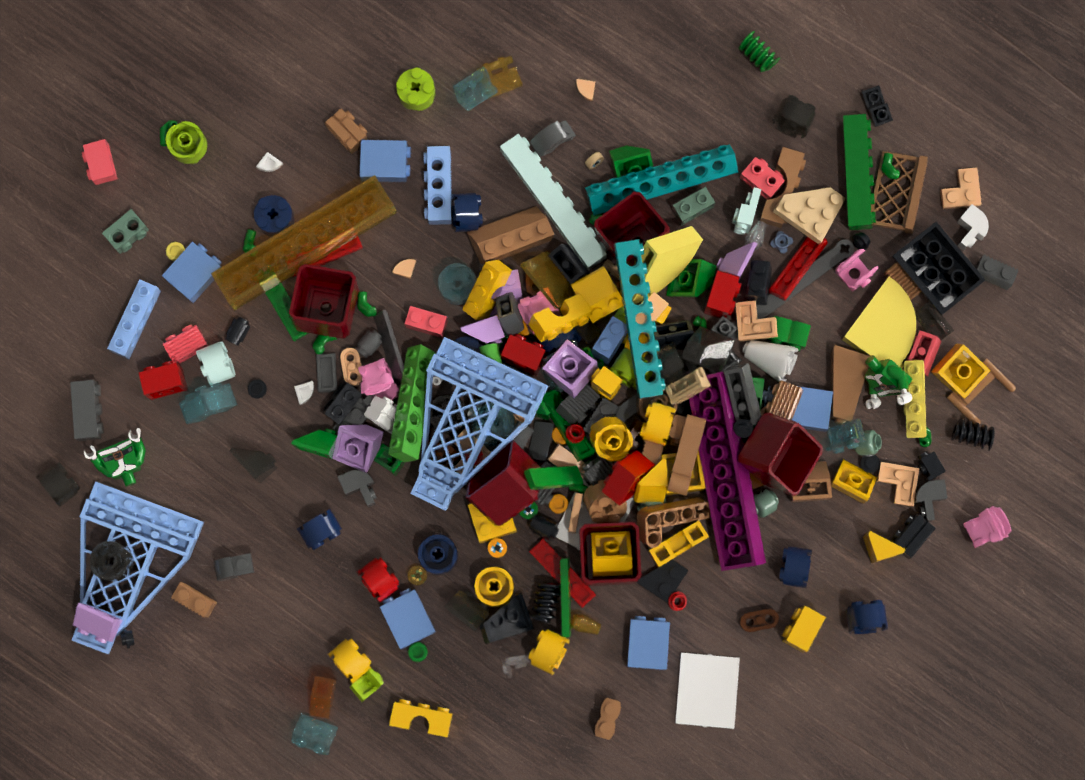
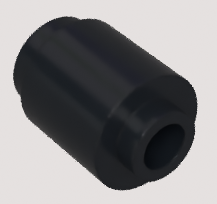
M238 317V319L233 318L226 332L225 340L239 346L240 342L243 343L250 329V326L247 325L249 321Z
M535 515L529 529L533 530L534 534L548 541L551 538L555 539L559 532L558 524L542 515L540 517Z

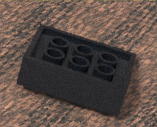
M937 222L933 223L892 256L940 315L951 309L985 281L984 277Z

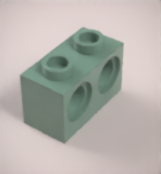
M704 187L674 204L672 212L679 224L683 226L713 209L715 201L707 188Z
M130 209L102 234L121 254L122 252H127L136 240L143 239L149 229L134 211ZM133 223H138V228L131 231L130 226ZM123 235V240L120 243H116V237Z

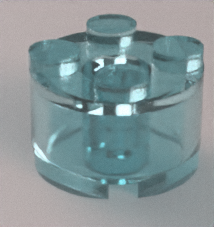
M461 263L448 265L438 278V287L442 297L453 305L465 304L476 283L473 271ZM456 281H460V284H462L458 288L455 287Z
M492 402L490 403L491 409L494 406V403ZM486 404L478 411L479 415L489 412ZM501 408L491 427V432L506 439L514 429L515 420L513 413L505 408ZM488 416L481 418L483 427ZM473 421L472 431L481 430L478 421ZM488 436L484 443L488 446H496L501 444L502 441Z

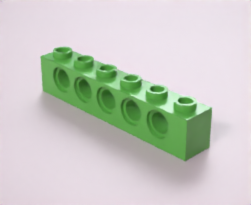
M421 344L407 348L388 453L403 462L419 459L424 427L426 370L433 355L437 354Z

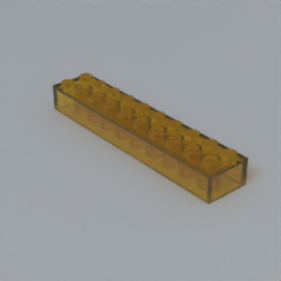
M374 175L211 273V275L235 311L298 273V269L302 265L315 263L393 216L397 211Z

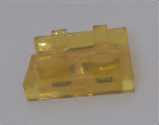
M511 56L506 58L500 57L498 61L490 64L487 62L482 64V67L476 69L478 76L483 74L487 76L486 79L481 80V84L488 99L523 86L516 67L511 69L507 67L508 64L513 63ZM498 68L502 69L503 72L493 75L491 72Z

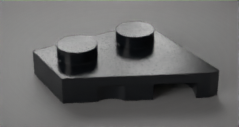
M671 560L643 576L636 583L668 603L669 596L676 591L689 570Z

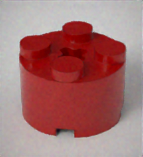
M374 558L356 572L358 576L363 575L361 576L363 578L361 581L374 598L379 597L377 598L378 603L398 590L397 586L399 585L396 576L393 573L389 574L387 572L388 566L382 558Z

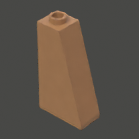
M834 345L831 351V391L833 392L831 419L835 420L834 423L845 426L852 422L865 380V373L868 370L865 361L870 356Z

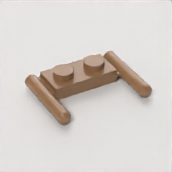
M988 359L983 364L991 371L965 399L954 391L947 397L968 420L972 421L973 425L975 422H978L980 425L981 421L966 406L994 378L1001 382L1010 392H1014L1016 389L1015 385Z

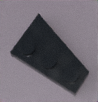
M522 592L514 596L479 625L485 644L534 629Z

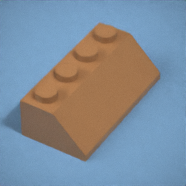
M537 206L479 227L478 230L467 232L482 267L485 262L502 260L547 243L554 236L547 217Z

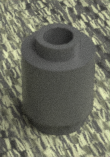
M368 330L357 342L355 349L364 358H367L383 343L380 340L382 336L375 330L372 332Z

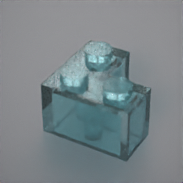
M216 383L210 386V388L201 386L195 389V393L186 395L185 399L179 403L186 424L201 422L213 414L227 412L238 405L230 384L222 385L221 383Z

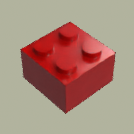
M717 270L704 314L720 319L723 316L727 318L728 315H732L736 301H733V297L737 298L742 284L738 283L740 277Z
M510 334L501 353L502 362L537 377L546 357V350L543 349L544 346L537 342L531 344L525 341L526 338L519 334H515V336Z
M173 361L164 362L161 367L157 368L149 366L144 368L142 372H139L143 393L150 400L188 390L183 368L177 363H173Z
M635 451L631 455L628 453L622 461L618 460L613 465L612 470L614 471L605 479V486L602 492L619 506L635 495L638 482L653 469L655 464L639 451Z

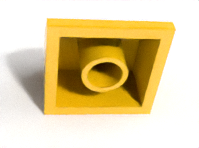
M604 266L571 284L575 294L580 293L592 310L589 317L592 323L623 306L622 296Z
M955 344L931 370L945 386L963 399L991 371L964 344Z
M630 531L591 533L593 577L633 575Z

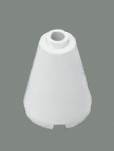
M757 340L746 342L743 348L746 359L778 382L780 380L787 381L784 377L786 374H791L798 356L794 354L798 352V349L795 347Z

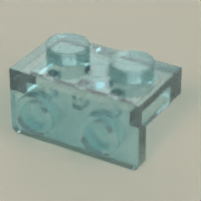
M484 66L453 86L457 101L467 111L498 92Z
M855 419L828 428L827 432L831 446L825 448V451H833V454L845 452L844 448L846 447L848 450L858 448L859 443L865 442L866 438L861 419Z
M301 714L293 732L292 743L300 748L311 749L317 754L328 755L338 727Z

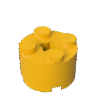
M653 402V405L649 404L645 415L649 419L647 423H643L640 432L643 440L666 446L667 441L663 440V438L668 439L674 417L671 412L675 413L676 408Z
M605 417L591 426L590 441L601 458L608 461H618L623 459L628 454L630 448H632V434L618 417Z
M485 568L476 577L475 593L485 605L491 607L502 606L512 597L514 583L510 574L503 568ZM498 582L499 590L490 591V583L496 584Z
M549 629L546 632L542 630L537 638L539 643L536 649L532 648L528 658L531 661V665L553 675L555 673L553 668L558 669L567 651L564 645L565 643L569 644L570 640Z
M350 638L349 640L344 639L327 655L330 658L334 656V664L347 679L350 676L352 677L350 682L353 684L371 669L369 666L371 661L364 653L360 655L357 651V644Z

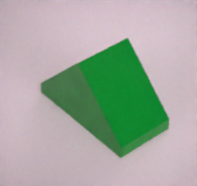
M382 443L374 461L396 476L406 462L389 455V447Z

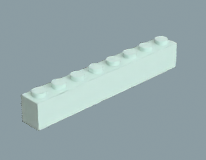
M519 134L515 135L500 146L501 153L589 271L606 259V247L602 242H597L593 229L586 227L582 214L580 212L576 213L569 197L565 198L562 194L563 189L558 182L554 183L551 179L552 174L547 167L543 168L540 164L541 159L536 152L532 153L529 149L530 144L525 137L521 138Z

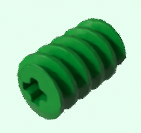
M753 31L742 41L739 50H745L744 55L746 57L750 56V62L756 60L754 66H761L760 72L770 70L780 60V57L774 59L775 52L769 54L768 52L771 47L763 48L765 41L758 43L760 36L753 38L755 33Z

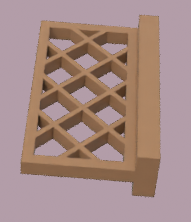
M882 151L874 189L875 204L871 205L872 212L875 211V213L881 210L886 218L876 221L872 225L902 230L905 233L913 234L928 157L890 153L893 154V158L897 163L894 167H900L904 175L897 180L892 179L893 182L884 187L881 183V178L885 174L882 173L881 167L884 153L890 152ZM906 161L915 162L914 168L909 172H906L902 166ZM907 177L911 185L903 190L898 182ZM896 184L901 192L892 198L887 189ZM885 192L890 200L880 205L877 201V196ZM903 195L907 200V204L899 208L894 200ZM892 202L897 211L888 216L883 208ZM900 213L903 217L902 225L894 224L890 218Z

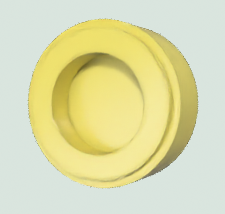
M172 242L167 246L166 254L170 260L175 261L185 250V247L179 242Z

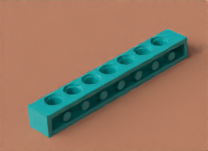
M730 144L721 145L716 149L702 151L692 156H685L676 161H668L662 165L648 167L639 172H631L619 178H611L602 183H594L589 187H585L591 211L593 215L607 212L633 192H641L646 200L738 173L735 152Z
M639 239L614 243L638 398L663 395V390L666 387L664 378L660 377L662 362L661 359L657 358L659 343L658 340L654 339L653 333L656 332L655 320H651L650 314L653 313L652 301H648L647 295L650 293L649 282H645L644 274H647V267L645 262L642 263L641 255H644L643 244L639 243ZM629 255H633L636 258L634 266H629L626 263V258ZM632 274L637 275L639 278V283L635 286L629 282ZM635 294H640L642 297V302L639 305L634 304L632 301ZM638 313H642L645 316L643 324H638L635 320ZM642 332L648 335V341L644 344L638 339ZM644 352L651 354V360L647 363L643 362L641 358ZM648 371L654 373V379L651 382L645 380V373Z

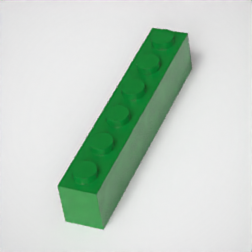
M866 114L843 116L848 226L849 230L873 229L872 223H876L875 211L872 212L871 205L875 204V195L871 193L870 186H874V176L870 175V168H873V157L869 156V149H872V138H868V131H871V120H867Z

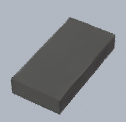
M316 354L318 393L335 392L338 388L336 354Z

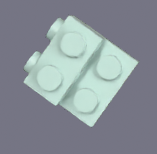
M754 187L752 193L748 192L745 204H741L740 209L736 208L732 224H735L734 233L740 235L749 233L761 189Z

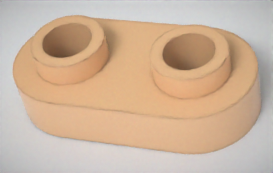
M346 348L340 356L344 380L352 386H358L362 382V376L358 370V367L362 366L360 355L356 349ZM353 355L354 360L348 361V356ZM352 374H357L356 380H351Z

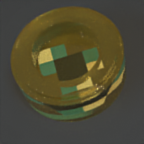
M414 566L408 571V580L413 585H422L427 580V572L421 566Z

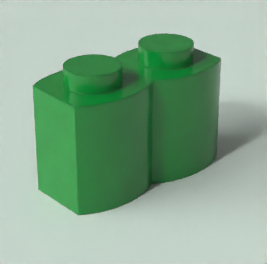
M774 316L777 320L778 337L768 338L767 340L774 344L795 347L798 349V352L801 349L804 350L811 325Z

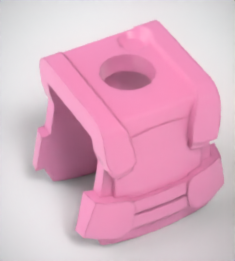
M864 249L855 251L835 269L836 274L852 292L860 286L862 288L867 286L871 282L870 278L878 269V266L869 271L859 259V256L865 251ZM857 269L860 273L859 278H851L849 271Z
M548 289L539 291L534 297L530 298L528 296L520 299L518 304L523 320L534 335L535 333L528 325L533 314L549 307L553 314L562 316L558 307L555 306Z
M384 358L358 367L359 373L362 376L361 394L365 393L366 396L375 395L382 399L385 396L390 400L398 397L399 388L397 384H394L392 371Z
M992 506L989 509L986 508L979 513V517L963 523L973 542L974 548L988 541H1002L1003 538L1009 537L1008 534L1011 532L1008 518L1000 507Z

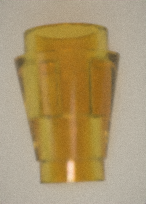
M576 613L573 617L571 628L575 629V632L598 635L601 624L582 613Z

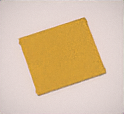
M548 250L522 262L520 266L552 306L558 309L562 306L564 300L576 294L567 278H564L565 275H562L558 266H555V263L549 258L550 251Z

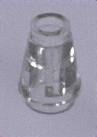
M757 221L745 237V245L756 242L755 250L762 247L767 224Z

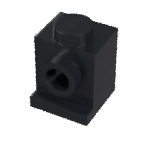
M926 451L917 456L919 459L918 468L923 475L926 474L927 476L924 479L926 483L946 472L935 452L929 454Z

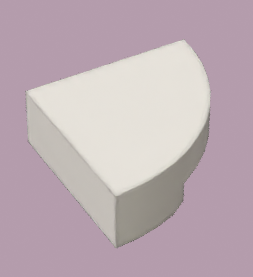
M267 152L256 168L261 171L271 172L280 168L283 163Z
M313 381L294 386L300 405L305 404L312 397L314 392Z

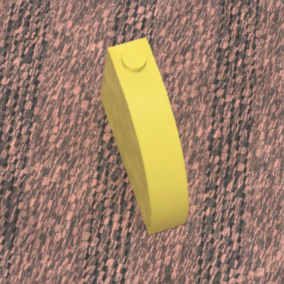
M692 226L645 242L643 246L644 255H641L642 263L645 262L647 267V274H644L645 282H649L650 293L647 294L648 298L653 292L658 293L671 283L694 257L703 239ZM632 274L629 278L631 285L635 286L639 283V278L635 274ZM640 294L633 296L632 301L634 304L642 302Z
M889 276L842 340L859 353L868 356L874 355L879 361L891 359L902 369L904 367L902 362L910 352L916 334L915 311L904 289Z

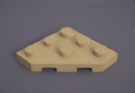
M831 187L786 194L780 198L773 213L817 244H820L846 198Z

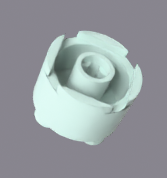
M222 341L196 351L199 361L203 363L200 366L204 377H207L210 386L231 379L236 375L232 360L227 354L228 350Z

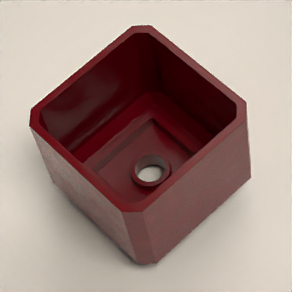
M641 192L631 193L596 219L594 224L600 241L615 260L614 243L639 239L643 241L644 246L647 240L671 233L668 224ZM629 255L626 258V263L629 266H634L636 258L633 255Z
M308 264L299 267L289 315L295 329L301 332L342 339L348 337L359 292L355 275L349 271ZM324 304H329L332 308L329 312L325 313L321 311V307Z
M765 413L761 416L739 453L738 461L763 485L795 496L801 491L822 455L823 446L798 422L771 413Z
M512 440L469 480L466 498L493 525L502 526L538 499L539 489H530L524 471L541 467Z
M634 522L584 524L580 528L582 582L586 586L636 584L641 578L639 527ZM630 531L633 575L593 577L591 533Z

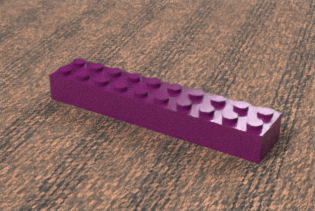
M724 372L709 374L706 376L711 386L689 398L692 416L706 419L699 446V454L721 571L764 564L766 559L749 471L738 461V455L744 447L743 438L737 436L733 429L736 419Z

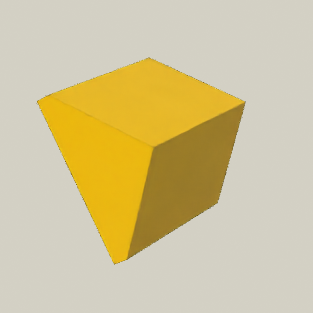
M664 458L638 482L634 496L636 503H664L668 488L667 462Z
M843 459L831 481V487L864 504L871 495L877 477Z
M871 531L863 536L871 563L900 555L905 551L904 548Z

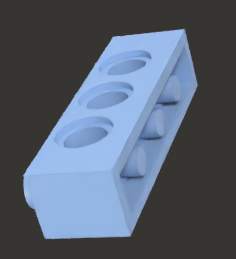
M427 146V152L424 153V164H427V171H424V182H428V189H424V200L428 201V208H424L425 219H428L429 225L452 224L450 146ZM441 164L442 168L435 171L432 169L433 165ZM435 182H441L443 184V186L440 189H434L432 187ZM436 200H440L443 202V205L436 208L433 206V203Z
M139 279L107 348L112 353L130 359L161 292L157 286Z

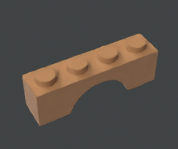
M785 147L782 148L776 170L783 175L785 191L775 199L766 200L759 222L781 228L783 223L787 224L785 220L773 213V210L783 195L792 194L794 188L798 189L801 180L798 177L799 170L803 171L806 160L803 159L805 153Z

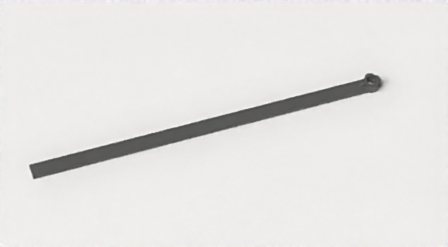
M849 240L839 241L834 248L813 262L786 301L770 294L767 305H756L757 319L767 317L842 260L848 259L854 252L852 242ZM842 245L849 248L848 254L840 252ZM736 319L732 324L738 328ZM738 329L719 351L738 338ZM697 348L660 376L664 378L665 387L681 379L682 375L690 374L710 358ZM637 393L619 406L615 417L625 422L637 413ZM586 435L587 439L591 444L590 437ZM566 445L564 448L571 452L568 445Z

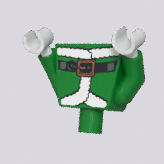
M874 355L867 358L865 363L869 368L865 373V378L868 381L869 394H871V399L866 401L867 409H876L881 405V400L877 395L884 397L900 394L897 396L899 405L906 404L912 400V395L907 392V389L913 379L891 359L879 361Z
M137 428V435H133L131 430H129V439L97 451L98 454H96L95 447L91 445L90 448L93 452L88 454L84 449V455L90 459L99 472L115 480L122 478L125 487L136 484L133 473L141 470L146 449L142 438H140L141 430Z

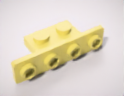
M905 361L904 371L913 379L907 389V392L912 395V400L904 404L907 438H925L927 432L924 361Z

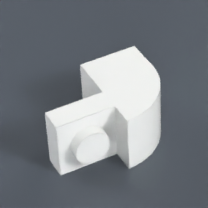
M973 204L957 222L968 231L967 235L958 244V247L962 250L967 246L971 248L977 239L981 241L988 232L987 217Z

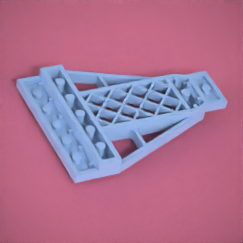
M444 337L437 354L433 355L426 370L427 384L422 456L419 465V476L410 494L443 510H447L454 493H457L465 486L469 480L533 421L548 389V385ZM434 376L456 385L445 410L431 404ZM472 393L483 398V400L475 402ZM469 394L472 404L462 407L459 398ZM489 401L492 402V403H494V406H493L492 409H491V406H490ZM486 402L489 412L479 415L476 405ZM456 404H458L459 409L454 410ZM473 407L476 417L467 420L463 410ZM431 408L442 412L443 416L428 446ZM501 408H505L525 418V421L506 439L491 432V427ZM460 412L463 422L454 425L451 415ZM488 416L483 427L481 418ZM477 420L481 430L471 433L468 423ZM448 421H449L450 427H447V428H446V425H447V423H448ZM465 425L468 435L458 438L455 428ZM452 429L455 439L445 442L443 432ZM480 434L475 444L472 436ZM488 436L502 441L495 450L473 469ZM441 438L442 444L438 445L439 440ZM469 438L472 448L463 451L460 441ZM456 442L459 453L450 456L447 445ZM444 447L447 457L437 460L435 450ZM472 451L468 461H466L464 454ZM461 455L464 465L454 468L452 458ZM448 460L450 468L440 463ZM464 469L462 474L457 471Z
M95 482L90 497L86 499L79 516L81 517L80 603L90 605L123 620L116 636H119L190 559L204 522ZM87 521L111 529L102 554L86 549ZM127 535L140 539V541L131 544ZM125 537L128 546L118 550L115 540ZM146 542L151 544L149 549L146 545ZM142 543L146 553L136 557L133 547ZM112 547H114L116 552L110 554ZM159 547L183 556V559L165 578L149 572V567ZM130 549L133 559L124 562L120 553ZM86 553H89L100 559L86 592ZM117 555L121 564L111 568L108 558ZM146 556L143 566L141 568L138 559H141ZM135 561L139 571L129 575L125 565ZM106 564L108 570L103 572V569ZM122 567L126 577L117 581L113 571ZM110 573L113 583L104 586L100 577ZM139 574L134 586L131 578ZM150 576L161 580V583L134 611L133 608L145 578ZM128 579L132 589L122 593L118 584ZM99 582L101 588L95 591L97 584ZM115 585L119 595L109 599L105 589ZM102 591L106 601L97 605L93 595ZM132 593L128 604H126L123 596ZM121 598L124 608L115 612L111 602ZM108 604L111 612L103 610L99 607ZM124 611L123 616L117 615V614H119V613H121V612ZM76 627L71 641L110 654L115 638L113 642L106 641L105 644L95 640L96 636L91 633L87 636L78 632V627Z

